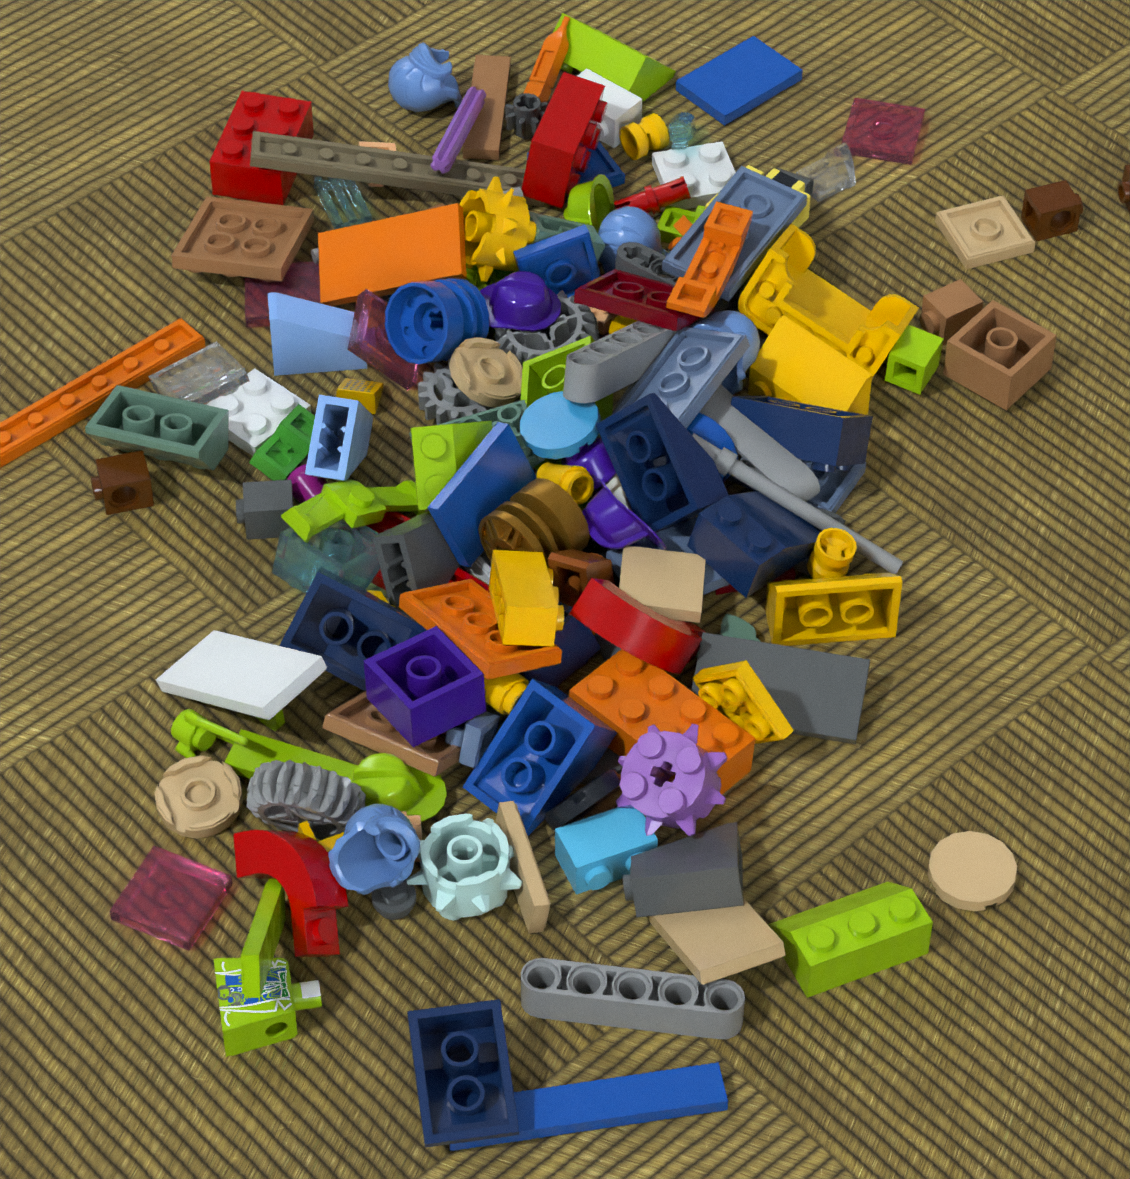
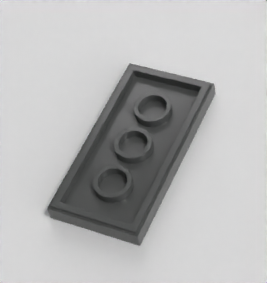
M702 633L695 675L704 668L747 660L794 731L791 734L856 744L870 667L869 659ZM693 681L691 691L698 695L699 688Z

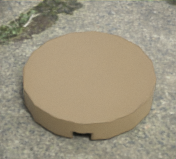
M476 337L464 340L453 352L449 362L452 379L458 389L469 399L483 406L496 408L513 403L521 394L523 369L521 363L510 350L506 354L503 350L499 349L501 344L498 342Z
M201 755L184 758L170 766L163 774V779L159 783V787L157 784L155 791L158 815L166 827L180 836L196 839L214 836L228 828L238 817L243 803L240 779L232 767L223 761L221 764L218 761H213L212 757Z
M966 831L953 833L938 842L931 852L927 875L929 882H932V885L936 888L935 893L942 901L957 909L975 912L986 910V906L995 903L998 906L1007 900L1014 890L1017 864L1013 853L1002 841L985 833Z

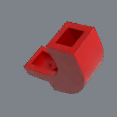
M591 578L569 613L617 647L653 666L675 674H681L686 664L697 655L700 649V642L702 641V633H705L704 630L692 622L673 620L651 610L609 580Z
M248 830L234 833L237 878H275L282 885L288 896L295 957H329L339 955L336 909L349 906L346 889L340 886L330 870V861L326 849L313 838L294 831Z

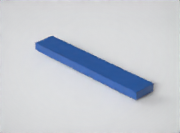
M719 1062L514 1092L519 1135L449 1144L450 1151L725 1111L728 1110V1098Z

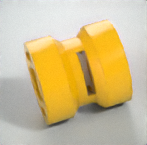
M655 113L643 117L638 124L632 122L622 126L619 130V138L623 150L632 160L646 156L651 149L658 151L669 144L670 137L666 124Z
M828 528L819 533L814 550L811 552L807 563L808 572L813 579L846 576L857 550L856 541L852 535L839 528Z

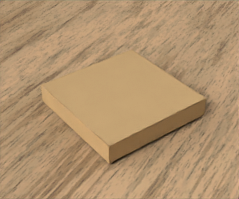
M1004 195L936 212L935 223L966 270L1034 252L1035 241Z
M626 546L623 548L619 588L641 604L673 620L700 623L706 560L693 553Z

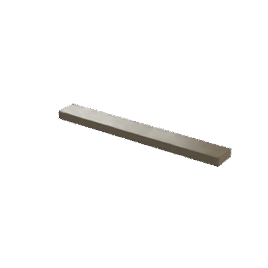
M253 131L251 140L250 166L460 196H465L469 190L479 191V188L487 190L492 178L495 176L499 177L503 191L518 186L522 188L525 169L455 159L450 171L442 174L440 170L434 171L432 169L431 163L433 159L432 156L257 131ZM524 196L527 205L544 206V202Z

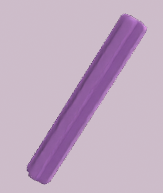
M470 87L467 90L432 156L431 167L434 171L440 170L442 174L450 171L485 103L486 93L483 89L477 90L475 87Z

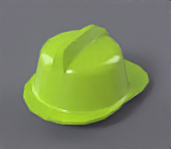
M598 174L593 181L573 187L568 197L567 207L563 213L564 219L592 225L598 233L603 219L610 212L614 211V195L609 179L605 175Z
M378 753L370 755L363 759L347 776L352 783L359 785L366 794L365 807L372 804L389 805L399 811H406L407 816L420 815L421 822L436 816L444 807L447 796L445 782L440 775L434 777L411 767L393 754Z

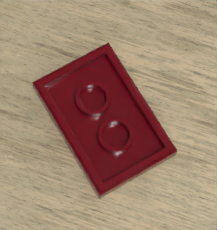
M617 269L575 289V303L676 332L702 318L666 308L667 300L674 285Z

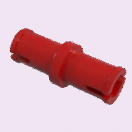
M681 176L678 179L653 188L650 184L644 187L645 191L620 200H614L613 202L616 209L630 206L640 208L647 213L653 212V215L661 213V208L691 199L684 176Z

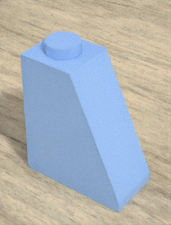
M277 292L268 293L274 376L367 369L366 353H373L374 347L372 329L364 330L363 314Z
M319 395L305 475L347 481L366 457L374 416L358 400Z

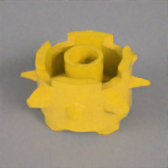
M496 176L492 178L487 190L480 188L479 191L469 190L460 202L464 214L467 268L471 269L476 265L481 282L488 281L493 269L509 272L516 271L518 267L513 251L531 244L536 236V223L530 221L526 199L513 195V188L507 193H503L500 179Z

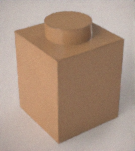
M959 279L923 296L920 324L926 332L944 338V346L954 334L983 309L984 301Z

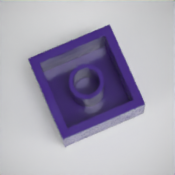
M437 626L363 661L367 699L412 747L486 712L484 674Z

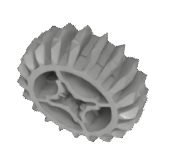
M562 290L557 294L561 302V313L555 323L546 329L538 331L497 328L495 329V341L501 344L499 349L503 350L506 354L510 350L523 367V362L588 336H592L595 341L599 340L597 319L591 313V309L588 306L575 303V295L567 298V295Z
M275 760L271 761V763H262L260 767L255 768L254 775L250 778L247 788L246 807L256 818L262 819L265 824L276 826L277 830L298 832V824L308 821L315 838L323 840L345 831L346 824L351 816L365 807L366 794L359 785L352 783L348 777L337 775L336 771H328L322 769L321 766L308 765L306 762L301 764L291 760L286 762Z

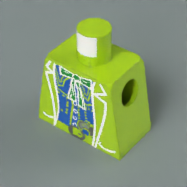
M241 958L213 959L226 1057L294 1038L298 1034L295 1011L322 1007L319 980L291 984L289 963L284 958H273L261 998H244V994H242Z

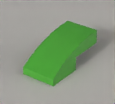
M298 404L280 422L274 434L254 453L249 463L273 481L287 480L289 475L308 457L315 416Z

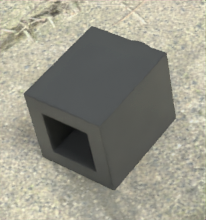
M291 479L243 482V499L236 500L237 524L245 523L247 540L295 537V531L281 518L284 512L294 506Z

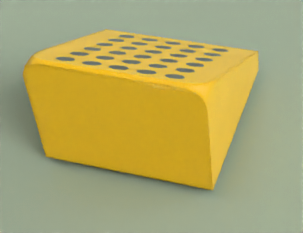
M345 378L337 388L336 397L358 400L371 414H376L384 383Z

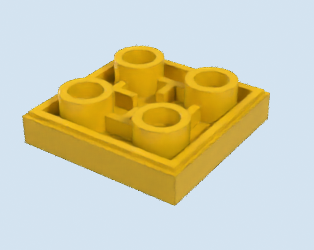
M747 660L704 668L692 677L699 688V697L756 738L755 744L784 740L794 731Z

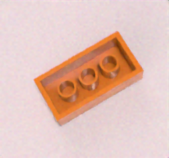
M623 649L569 690V697L617 732L608 748L619 756H627L633 745L638 742L640 736L648 733V727L653 724L660 731H670L683 735L694 723L699 725L698 746L708 753L725 752L727 755V761L717 770L718 777L721 778L720 793L722 795L751 771L756 738L664 670L631 655ZM675 774L669 778V782H673Z

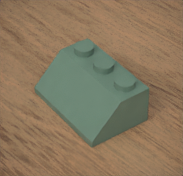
M116 385L85 426V432L100 444L117 448L124 452L143 450L144 455L153 456L159 460L175 461L192 465L198 469L215 470L228 451L229 410Z

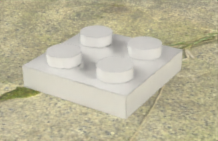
M723 142L652 153V166L660 185L678 179L681 176H684L685 183L687 184L691 199L669 205L672 207L690 209L696 208L698 205L705 206L736 173Z
M255 368L206 404L229 410L228 440L252 456L274 434L280 422L298 404L311 413L310 404Z

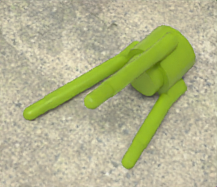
M192 709L182 711L174 720L171 728L172 737L179 741L175 751L185 758L195 757L194 751L196 750L206 751L209 749L216 737L232 745L234 742L243 746L248 744L246 737L209 721Z

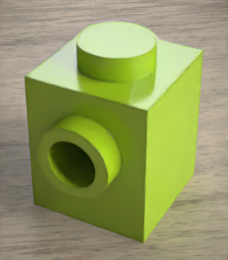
M908 325L889 353L885 381L920 395L939 366L944 338Z

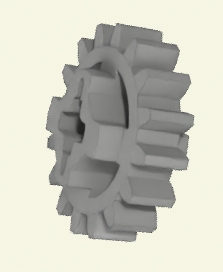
M448 359V366L446 367L438 363L434 364V373L425 371L423 373V382H418L419 409L425 410L426 420L436 418L437 425L494 408L483 406L469 399L458 389L450 374V359Z

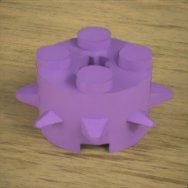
M693 723L682 735L681 733L660 731L653 724L648 727V733L640 736L638 742L633 745L627 756H620L618 759V763L623 766L619 784L622 794L616 800V804L619 808L634 807L646 815V836L653 835L660 826L677 829L682 828L690 837L696 833V820L700 817L703 819L708 816L715 804L723 805L726 801V798L720 793L721 778L718 777L717 770L727 761V755L725 752L708 753L697 745L699 725ZM675 774L673 782H669V778Z

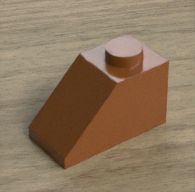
M575 549L551 552L548 557L549 568L553 569V586L558 587L559 601L571 607L575 605L591 578L609 580L615 585L611 559L604 558L596 553H586Z

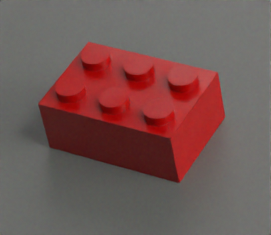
M563 72L531 140L521 188L523 196L563 208L571 189L580 183L581 175L578 174V171L586 172L591 157V152L588 150H595L598 145L602 130L597 128V122L602 123L608 102L602 100L605 85Z
M241 91L209 161L212 193L218 196L284 205L297 173L250 166L253 131L312 139L314 136L312 102Z

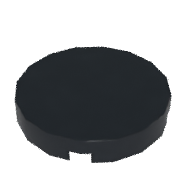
M610 768L549 810L544 817L549 827L555 830L614 790L620 784V773L615 768Z

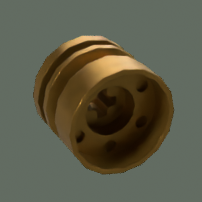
M536 478L511 496L510 501L504 502L493 512L485 516L480 521L478 529L481 544L491 562L493 550L543 552L547 568H549L548 557L551 552L570 549L582 551L587 547L590 538L588 523L574 499L559 485L548 479Z

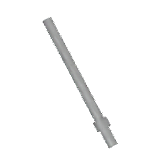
M693 433L692 436L714 460L719 473L724 476L727 473L822 531L828 528H839L847 531L856 541L857 553L890 573L896 574L903 563L902 560L736 459L738 455L723 447L721 450Z

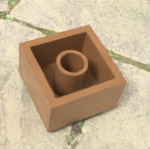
M992 300L947 341L943 375L1007 411L1052 368L1057 335Z

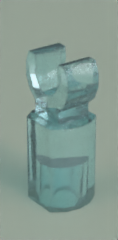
M681 112L676 114L668 125L672 150L688 149V142L693 139L696 132L694 115Z

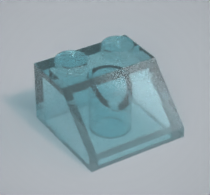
M342 519L310 538L309 542L305 543L289 527L280 532L272 573L286 581L291 587L299 589L306 594L318 570L323 567L366 590L380 570L372 538L379 533L366 525L351 528Z

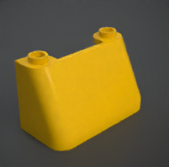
M791 223L769 249L740 294L738 300L739 312L753 321L754 325L767 335L770 334L778 319L785 315L871 373L873 378L919 307L897 294H888L883 296L872 310H869L808 269L814 260L816 245L807 233Z

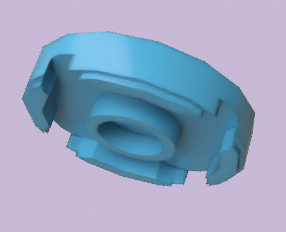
M563 391L550 393L537 399L525 410L520 420V434L525 446L532 449L533 454L541 458L560 459L571 457L580 452L579 447L584 446L586 443L589 446L596 440L599 434L596 424L601 421L598 407L594 402L576 403L565 399Z

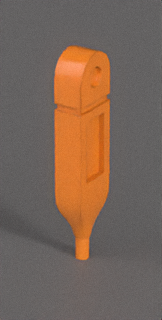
M564 16L561 26L545 39L530 75V81L527 83L523 93L536 95L541 103L548 101L552 91L551 88L555 84L569 48L567 25L570 18Z

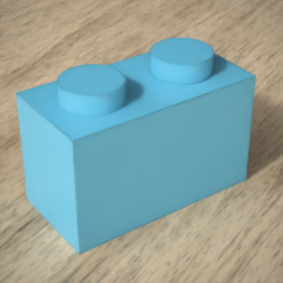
M617 807L555 829V856L576 895L588 890L601 889L611 882L622 879L624 874H630L631 856L658 847V839L654 833L653 835L646 836V818L643 813L634 807Z

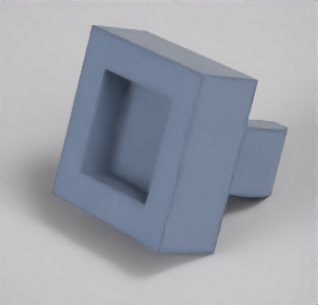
M486 711L472 720H468L447 731L445 742L461 747L458 763L472 768L477 766V763L496 735L500 716Z

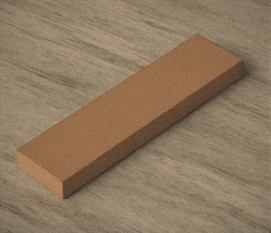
M475 55L471 87H475L477 90L483 89L486 97L484 99L485 103L463 144V158L499 160L511 70V57Z

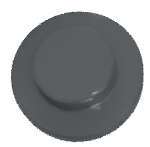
M406 879L394 888L388 886L372 891V904L379 914L386 919L398 920L404 918L410 913L416 903L415 887L408 885Z

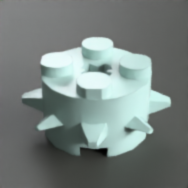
M472 814L452 815L434 823L428 837L425 840H420V851L417 857L420 859L421 870L406 879L408 885H422L423 893L431 905L436 908V911L442 917L452 921L462 917L479 916L494 908H498L504 904L508 890L520 889L522 886V881L510 870V859L514 857L513 847L508 845L507 836L494 823L493 819L487 818L482 822L475 821Z

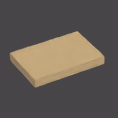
M745 899L744 906L649 916L651 925L701 985L786 956L784 942Z

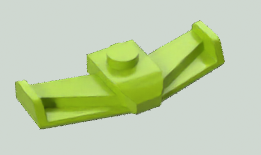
M347 480L324 484L320 494L298 506L291 507L281 515V518L307 543L312 536L342 519L351 528H357L382 522L386 512L413 511L418 516L425 513V510H418L416 485L412 480L403 481L396 487H365L359 481Z

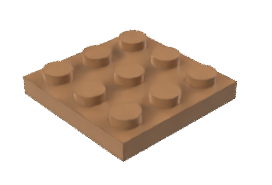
M206 196L171 255L172 268L188 270L192 273L208 272L223 274L227 277L257 278L266 282L282 281L314 223V210Z

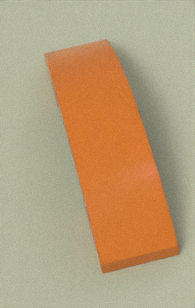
M716 201L704 225L703 239L684 277L679 276L667 300L666 308L705 318L712 311L736 265L750 227L753 211Z

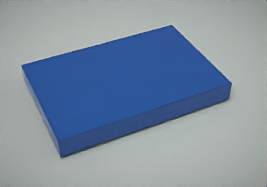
M752 36L676 80V91L725 126L802 80L803 70L761 40Z
M497 422L427 507L457 562L462 566L470 568L484 551L478 530L480 521L506 501H510L511 496L537 478L510 425L507 423Z

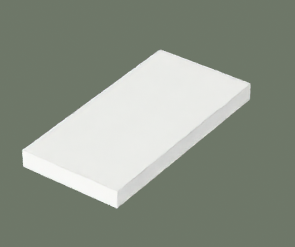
M213 630L159 676L156 681L162 692L270 720L325 672L327 666L322 656Z

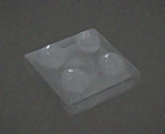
M217 341L148 376L153 389L158 394L200 404H206L220 396L233 394L238 390L239 386L250 381L245 368Z

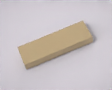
M514 801L500 802L495 824L507 836L508 845L513 847L514 857L510 859V870L522 881L520 889H514L529 934L544 932L551 905L517 804Z

